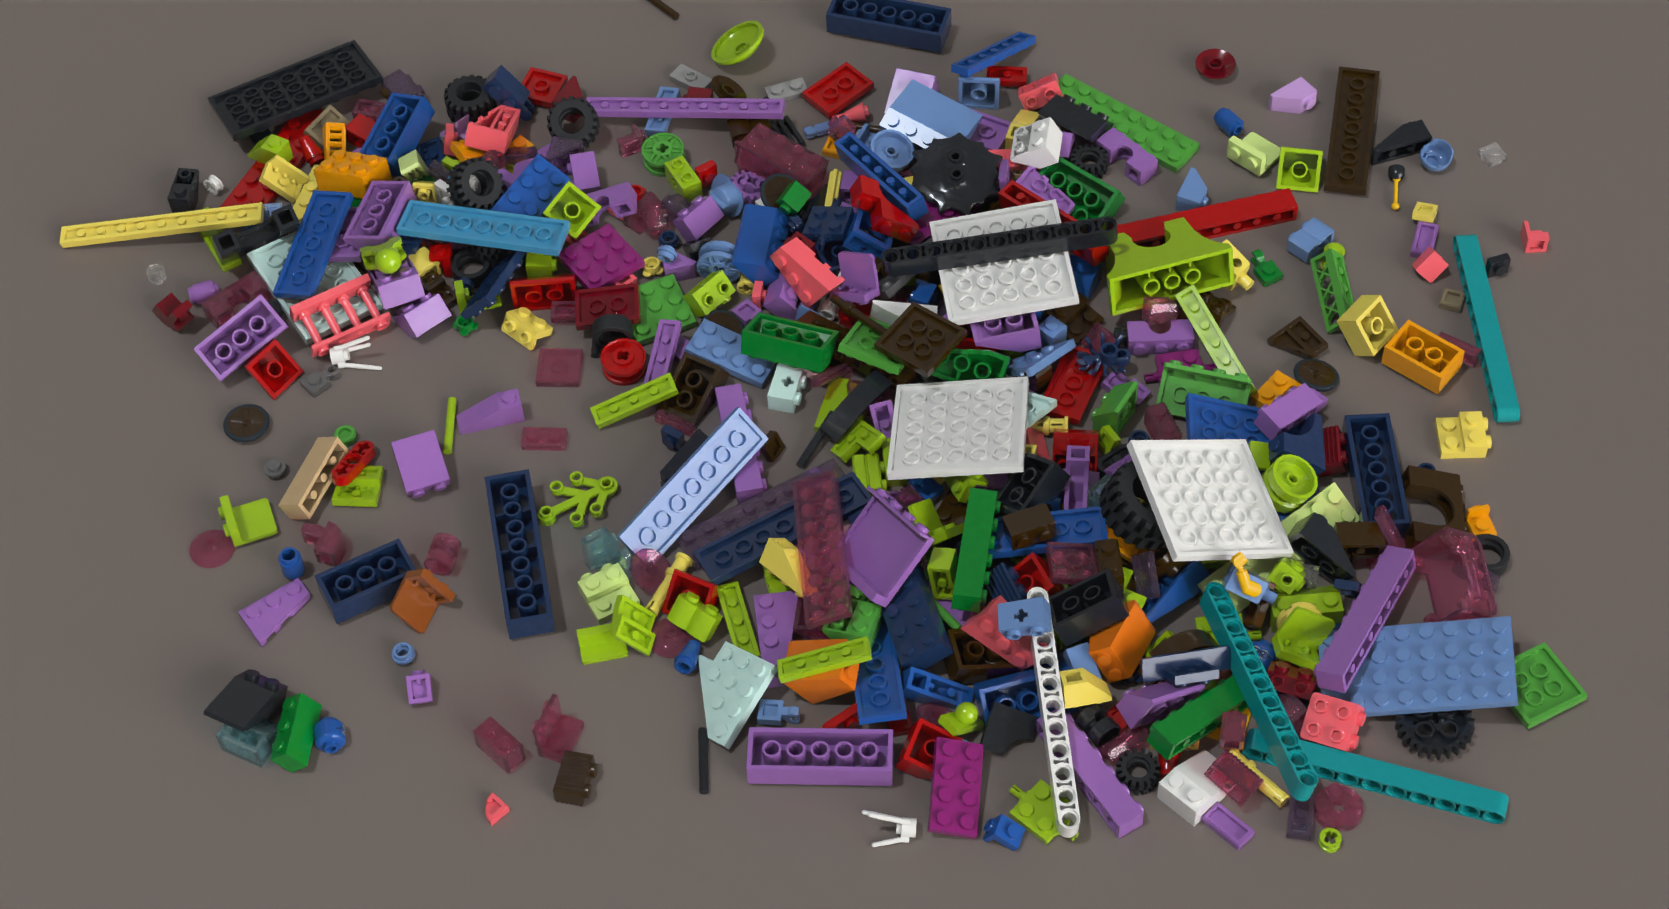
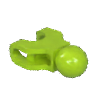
M401 237L390 238L389 241L377 246L368 245L359 248L366 270L378 269L385 274L396 272L400 268L402 260L407 257L401 245Z

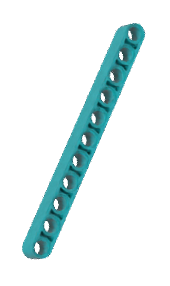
M1476 234L1454 235V255L1463 292L1465 293V301L1495 423L1518 422L1520 420V407L1478 237Z
M1210 582L1207 584L1200 599V607L1219 646L1228 645L1230 647V669L1291 796L1298 801H1307L1318 784V776L1227 590L1218 582Z
M1257 728L1249 729L1242 754L1250 760L1277 766L1260 730ZM1300 740L1318 778L1493 824H1501L1505 821L1509 797L1502 792Z

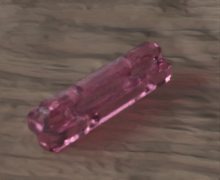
M658 410L655 413V421L660 424L665 423L679 431H683L688 436H691L695 431V424L689 421L685 423L684 419L670 413L667 415V412L663 410Z

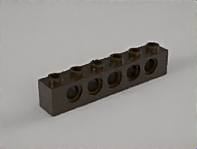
M811 310L796 320L839 331L832 355L833 359L867 376L874 370H878L893 383L891 388L895 390L897 385L916 383L918 373L906 366L898 375L891 374L881 368L868 365L861 360L847 357L845 354L838 352L839 344L849 333V329Z

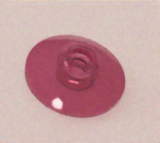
M209 530L199 534L192 541L189 549L192 561L203 568H215L225 564L235 551L231 536L226 537L225 532L222 530Z
M646 548L638 551L632 557L630 573L634 582L641 589L655 593L663 582L665 571L670 567V564L660 552Z
M667 618L657 622L652 627L651 632L656 634L652 651L664 658H675L689 640H695L686 630L676 626Z
M924 703L917 707L916 716L918 719L922 718L946 730L939 724L938 719L942 714L953 711L936 704Z

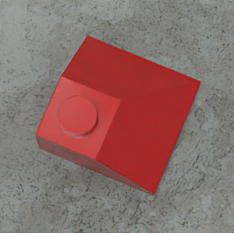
M276 339L269 342L253 355L244 367L273 400L304 372Z

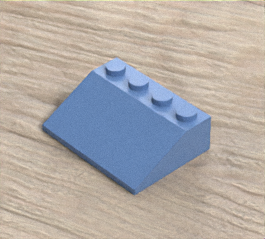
M912 79L889 107L879 126L881 130L893 129L902 132L910 139L914 149L922 150L931 145L932 139L950 138L957 133H961L970 139L983 115Z

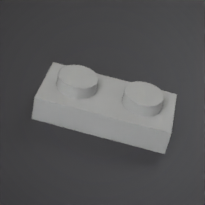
M802 77L764 87L766 96L770 99H785V103L801 99L802 92L807 89Z

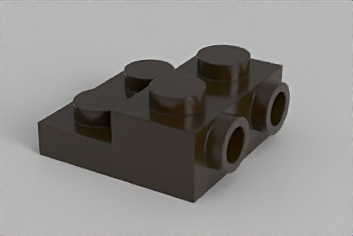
M1078 290L1079 304L1044 310L1045 315L1043 319L1044 321L1048 316L1052 315L1067 325L1066 341L1074 339L1076 346L1104 321V318L1088 305L1090 300Z

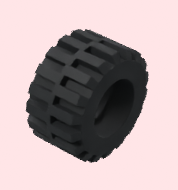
M464 75L459 79H454V82H450L448 88H445L444 100L446 110L452 122H456L469 114V122L475 123L478 121V117H486L489 111L497 107L496 101L482 89L486 78L482 79V76Z
M569 96V99L563 97L561 102L558 103L556 101L554 103L555 107L549 109L550 115H547V128L553 140L563 149L568 148L569 151L577 149L579 151L582 150L581 147L585 146L587 148L590 146V142L593 143L596 140L595 136L599 134L598 127H600V122L594 107L587 100L584 101L581 97L576 99L574 96ZM570 114H580L585 119L583 128L577 133H566L562 129L563 120Z
M482 157L471 158L455 165L448 174L450 178L446 179V184L449 185V188H446L447 193L450 192L451 194L450 200L455 201V206L484 210L493 207L500 199L499 196L503 195L504 192L501 187H504V182H501L503 175L498 173V166H492V161H486V158ZM471 174L480 181L481 193L479 196L470 188L469 179Z

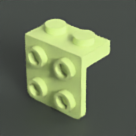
M1254 132L1249 133L1243 140L1233 135L1228 140L1226 157L1260 177L1279 159L1280 147Z

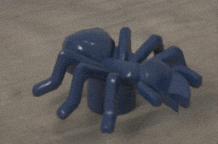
M1101 332L1100 353L1093 349L1089 337H1085L1089 351L1094 355L1086 352H1077L1076 358H1081L1077 359V364L1082 366L1078 367L1079 371H1087L1089 367L1096 363L1094 370L1090 369L1088 371L1089 375L1095 376L1101 364L1103 365L1104 378L1108 377L1107 367H1110L1116 375L1120 374V372L1126 373L1124 367L1129 364L1131 353L1126 348L1118 349L1123 334H1119L1114 344L1110 342L1105 343V333Z

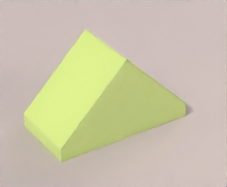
M416 149L398 159L402 176L410 182L423 178V175L426 177L432 175Z

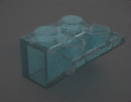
M265 720L244 732L224 724L216 734V737L223 751L262 768L272 753V745L276 738L278 724Z

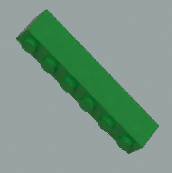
M970 488L951 609L979 613L981 603H986L987 590L983 589V586H988L990 572L986 571V567L991 568L993 554L989 553V549L994 550L996 536H992V532H997L998 518H994V516L1000 513L1001 501H997L998 491Z
M1233 674L1227 680H1220L1211 690H1204L1197 699L1187 701L1178 711L1176 709L1171 711L1162 721H1155L1149 729L1151 732L1147 742L1168 761L1248 709L1249 707Z

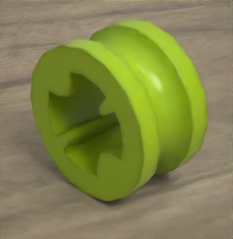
M1325 828L1319 835L1318 845L1326 853L1336 852L1341 845L1342 836L1334 828ZM1326 837H1330V840L1334 838V843L1330 844V841L1328 843L1325 842Z

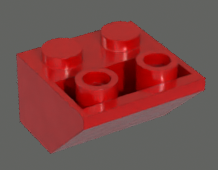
M1054 429L1052 461H1055L1062 469H1066L1067 445L1090 446L1089 470L1097 472L1098 431Z

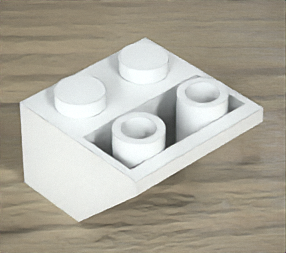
M1051 117L1016 129L1010 160L1039 169L1058 163L1063 136L1062 131Z

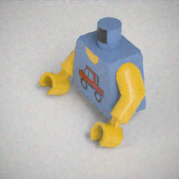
M1238 552L1231 558L1232 563L1222 581L1224 588L1256 604H1259L1261 599L1273 604L1278 592L1268 587L1269 583L1265 578L1244 568L1248 560L1243 553Z

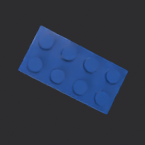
M537 154L491 210L541 217L542 213L566 183L571 181V178Z

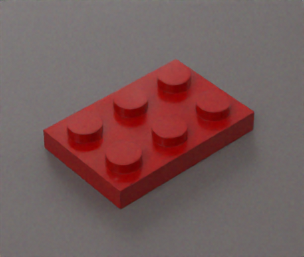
M845 62L803 91L802 98L830 119L872 90L874 82L848 62Z

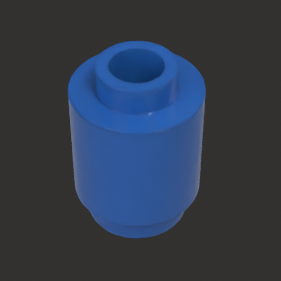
M1220 108L1215 113V124L1227 135L1232 137L1242 132L1244 121L1230 109Z
M293 547L284 548L280 552L278 561L284 577L287 579L301 577L305 572V566L300 552Z

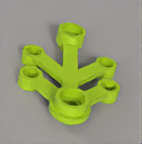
M579 471L572 472L570 474L571 485L575 487L580 485L591 487L587 491L565 487L561 481L551 482L550 492L552 495H563L572 498L553 507H541L538 511L540 524L551 526L556 522V515L577 506L576 511L569 518L573 527H580L584 523L583 517L590 499L598 496L597 501L590 505V514L595 518L601 517L604 514L603 508L607 498L614 496L618 490L616 479L605 476L597 480L583 477V474Z

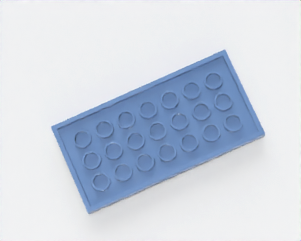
M1511 616L1383 626L1346 693L1320 688L1321 694L1359 704L1365 708L1366 717L1518 706ZM1332 630L1328 637L1323 640L1322 645H1319L1320 661L1325 648L1329 647L1335 631L1338 630Z

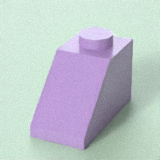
M1299 77L1270 94L1268 109L1276 112L1300 114L1315 105L1317 90L1302 77Z

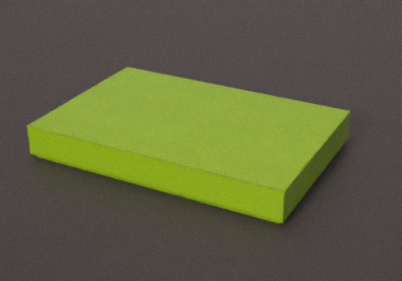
M831 376L814 425V431L817 432L828 413L834 411L852 390L861 383L860 381ZM866 411L852 424L851 428L860 419L864 420Z

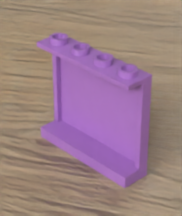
M868 486L866 489L873 496L837 547L833 550L825 546L820 553L871 601L886 608L935 539L928 534L930 530L920 522L917 524L914 522L916 517L906 510L904 512L901 510L903 508L901 504L894 499L889 500L888 497L890 495L879 487L875 490Z

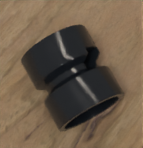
M1100 704L1087 706L1076 719V724L1085 734H1088V738L1097 748H1103L1112 743L1121 731V727L1112 717H1108V712Z

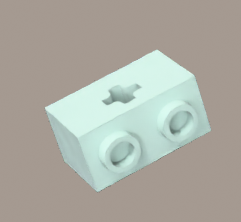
M781 363L777 364L767 395L768 409L794 414L796 405L799 406L801 403L802 388L805 389L807 384V376L804 375V369L792 368Z

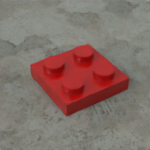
M530 67L521 84L531 92L528 99L532 104L552 108L551 101L568 82V76Z

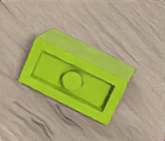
M612 623L576 630L583 665L628 657L627 644L613 637Z

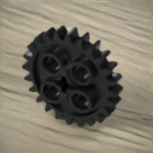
M1472 710L1420 713L1424 715H1419V713L1398 714L1395 716V729L1398 730L1397 737L1402 738V745L1410 744V752L1417 749V756H1421L1423 752L1427 753V759H1430L1432 754L1436 755L1437 760H1440L1441 754H1444L1448 759L1451 752L1459 755L1460 748L1465 750L1467 743H1471L1475 729V719L1471 718Z

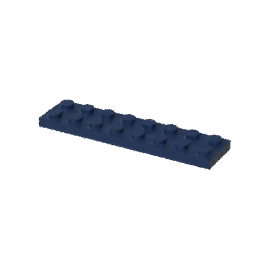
M851 472L693 551V554L710 582L718 585L760 564L759 561L768 538H786L795 546L849 519V516L864 508L872 496L856 474Z

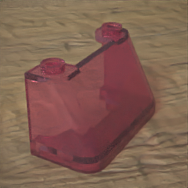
M1445 526L1411 549L1414 550L1415 572L1426 576L1434 613H1429L1424 617V623L1491 618L1497 614V605L1482 544L1474 534Z

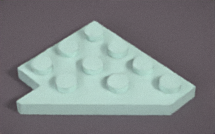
M725 641L713 661L699 655L698 662L708 738L729 750L778 671V668L774 664Z

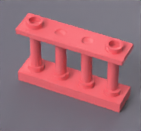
M368 273L290 306L292 321H302L315 343L311 346L313 358L318 355L324 356L328 354L330 348H334V346L348 343L375 330L381 331L390 324L391 314L387 312L381 315L368 293L369 289H371V279ZM356 295L361 296L373 319L361 323L349 299ZM337 303L341 304L354 327L342 332L329 309L330 306ZM316 312L322 313L334 336L322 340L310 316Z

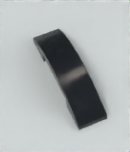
M874 370L839 404L820 427V430L837 444L851 429L852 424L869 408V405L876 399H879L893 383L878 370Z

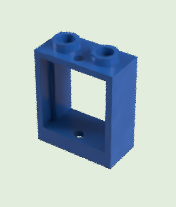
M858 208L853 216L842 246L853 252L871 253L875 258L879 256L882 260V253L886 249L891 248L893 238L869 228L868 226L872 227L870 212ZM859 227L882 239L883 242L863 232L859 229Z

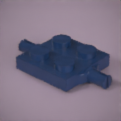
M834 198L831 206L812 207L802 235L810 240L817 241L815 248L818 251L820 249L823 251L827 242L845 240L855 213L853 207L840 206L842 203L840 198Z

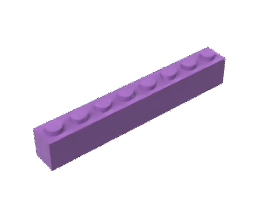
M1387 545L1383 554L1379 555L1375 568L1370 570L1368 580L1361 586L1357 599L1353 600L1350 611L1343 617L1342 625L1338 631H1335L1331 644L1325 648L1320 663H1317L1314 668V676L1317 678L1318 688L1346 693L1416 569L1414 550Z

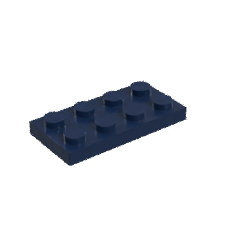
M514 251L495 264L460 315L465 320L473 315L477 317L485 307L490 308L497 301L496 295L498 296L506 288L504 284L509 282L515 275L513 271L523 264L522 258L526 252Z

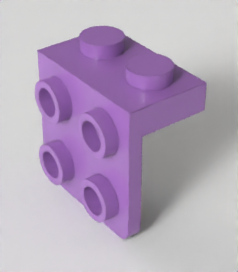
M849 251L838 253L840 272L845 281L842 282L843 285L830 291V297L836 294L843 300L856 302L858 305L869 304L870 300L880 295L874 255L871 253Z

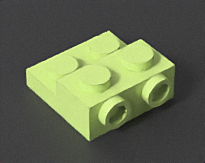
M607 563L602 566L601 571L595 574L586 573L577 582L581 596L599 625L612 619L617 595H625L640 604V600L630 586L629 579L619 563L614 565Z

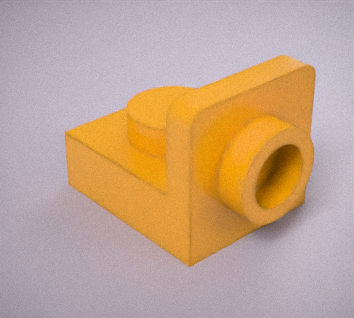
M1489 504L1475 505L1467 509L1464 521L1467 523V529L1471 538L1478 534L1497 536V532L1489 517Z

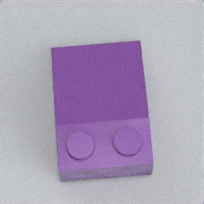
M1035 312L970 323L975 346L1016 352L1042 348L1040 329Z

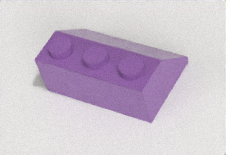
M1163 679L1154 685L1148 683L1138 690L1133 688L1127 690L1122 694V699L1116 707L1130 729H1134L1157 720L1165 719L1175 709L1178 711L1190 699L1195 700L1205 689V685L1194 682L1189 683L1187 687H1175L1174 684Z

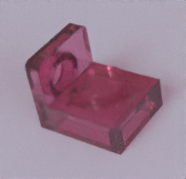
M636 124L631 125V134L617 139L619 154L622 158L642 151V145L646 137L643 130H639Z

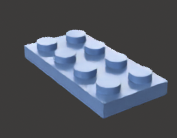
M705 318L684 351L718 365L730 373V375L761 389L777 363H771L769 360L751 358L748 355L741 354V335Z

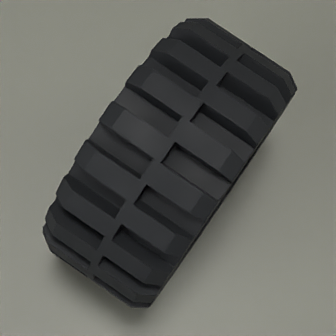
M1130 461L1122 464L1100 493L1099 505L1102 508V517L1106 518L1108 528H1112L1114 534L1118 538L1119 536L1123 538L1125 543L1129 545L1134 544L1139 549L1146 547V550L1162 549L1167 545L1154 513L1145 508L1136 499L1138 497L1150 504L1134 463Z

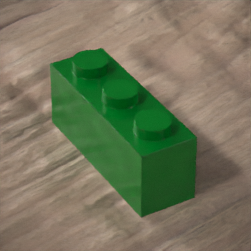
M298 693L285 699L270 757L272 762L291 773L308 765L314 741V726L319 721L322 708L321 704L303 693Z

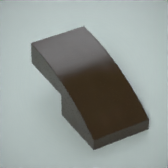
M434 270L429 271L420 278L425 294L429 292L431 294L439 293L449 310L458 304L456 293L446 285L445 279Z

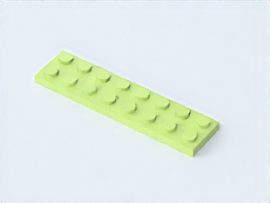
M1333 482L1283 519L1281 523L1286 535H1288L1298 521L1314 512L1324 516L1332 527H1334L1335 522H1358L1359 515L1336 483ZM1295 553L1289 558L1291 561L1296 560L1300 564L1305 562ZM1281 558L1247 559L1248 563L1244 565V568L1273 583L1267 577ZM1231 560L1197 584L1202 592H1204L1207 584L1210 582L1222 584L1232 563ZM1227 590L1237 613L1250 604V600Z

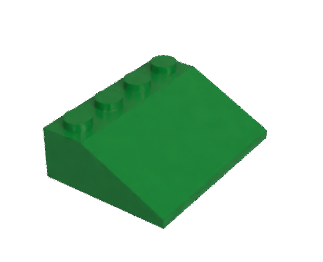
M1060 156L1058 163L1042 168L1039 173L1041 176L1045 175L1054 188H1059L1075 203L1074 210L1070 216L1077 220L1099 217L1113 218L1126 199L1116 188Z

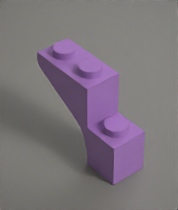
M1067 445L1066 472L1071 477L1065 484L1064 510L1087 508L1090 446Z

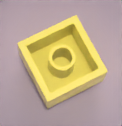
M1361 295L1337 320L1355 356H1375L1399 330L1381 295Z

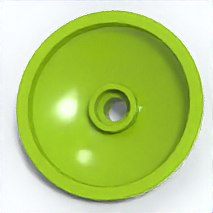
M745 21L729 29L713 46L711 51L713 61L718 65L729 66L748 59L762 42L764 35L763 26L758 21Z

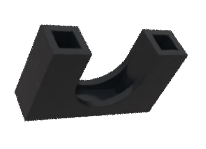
M290 203L271 211V217L256 227L239 233H234L231 228L212 236L213 248L221 265L297 231L300 222Z

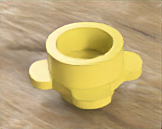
M656 257L644 259L645 266L642 267L644 277L661 275L663 273V268L660 266L661 260Z

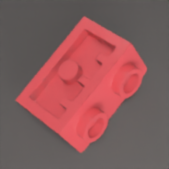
M1056 73L1018 88V97L1024 110L1034 111L1041 108L1056 94L1063 97Z

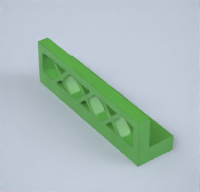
M1332 248L1310 259L1326 331L1329 334L1340 329L1338 323L1332 325L1331 320L1334 314L1338 313L1340 318L1354 303L1343 255ZM1326 259L1327 264L1324 270L1320 271L1318 263ZM1326 277H1330L1331 282L1328 288L1324 289L1323 283ZM1330 295L1335 297L1332 307L1327 305Z

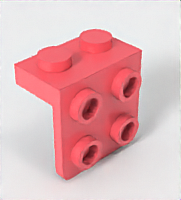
M1315 692L1311 696L1300 736L1305 740L1352 753V750H1355L1359 743V736H1357L1359 727H1362L1366 720L1365 708L1356 703Z

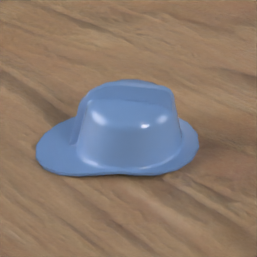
M725 174L715 176L709 195L712 196L722 213L728 217L738 216L743 209V196L740 190Z

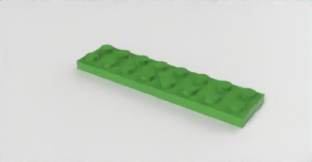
M1065 73L1059 79V87L1063 97L1067 94L1076 99L1074 103L1078 105L1084 103L1092 107L1091 112L1097 114L1099 111L1109 116L1108 121L1114 123L1113 127L1124 133L1133 142L1138 143L1148 153L1153 154L1158 159V164L1166 169L1177 173L1199 150L1200 143Z

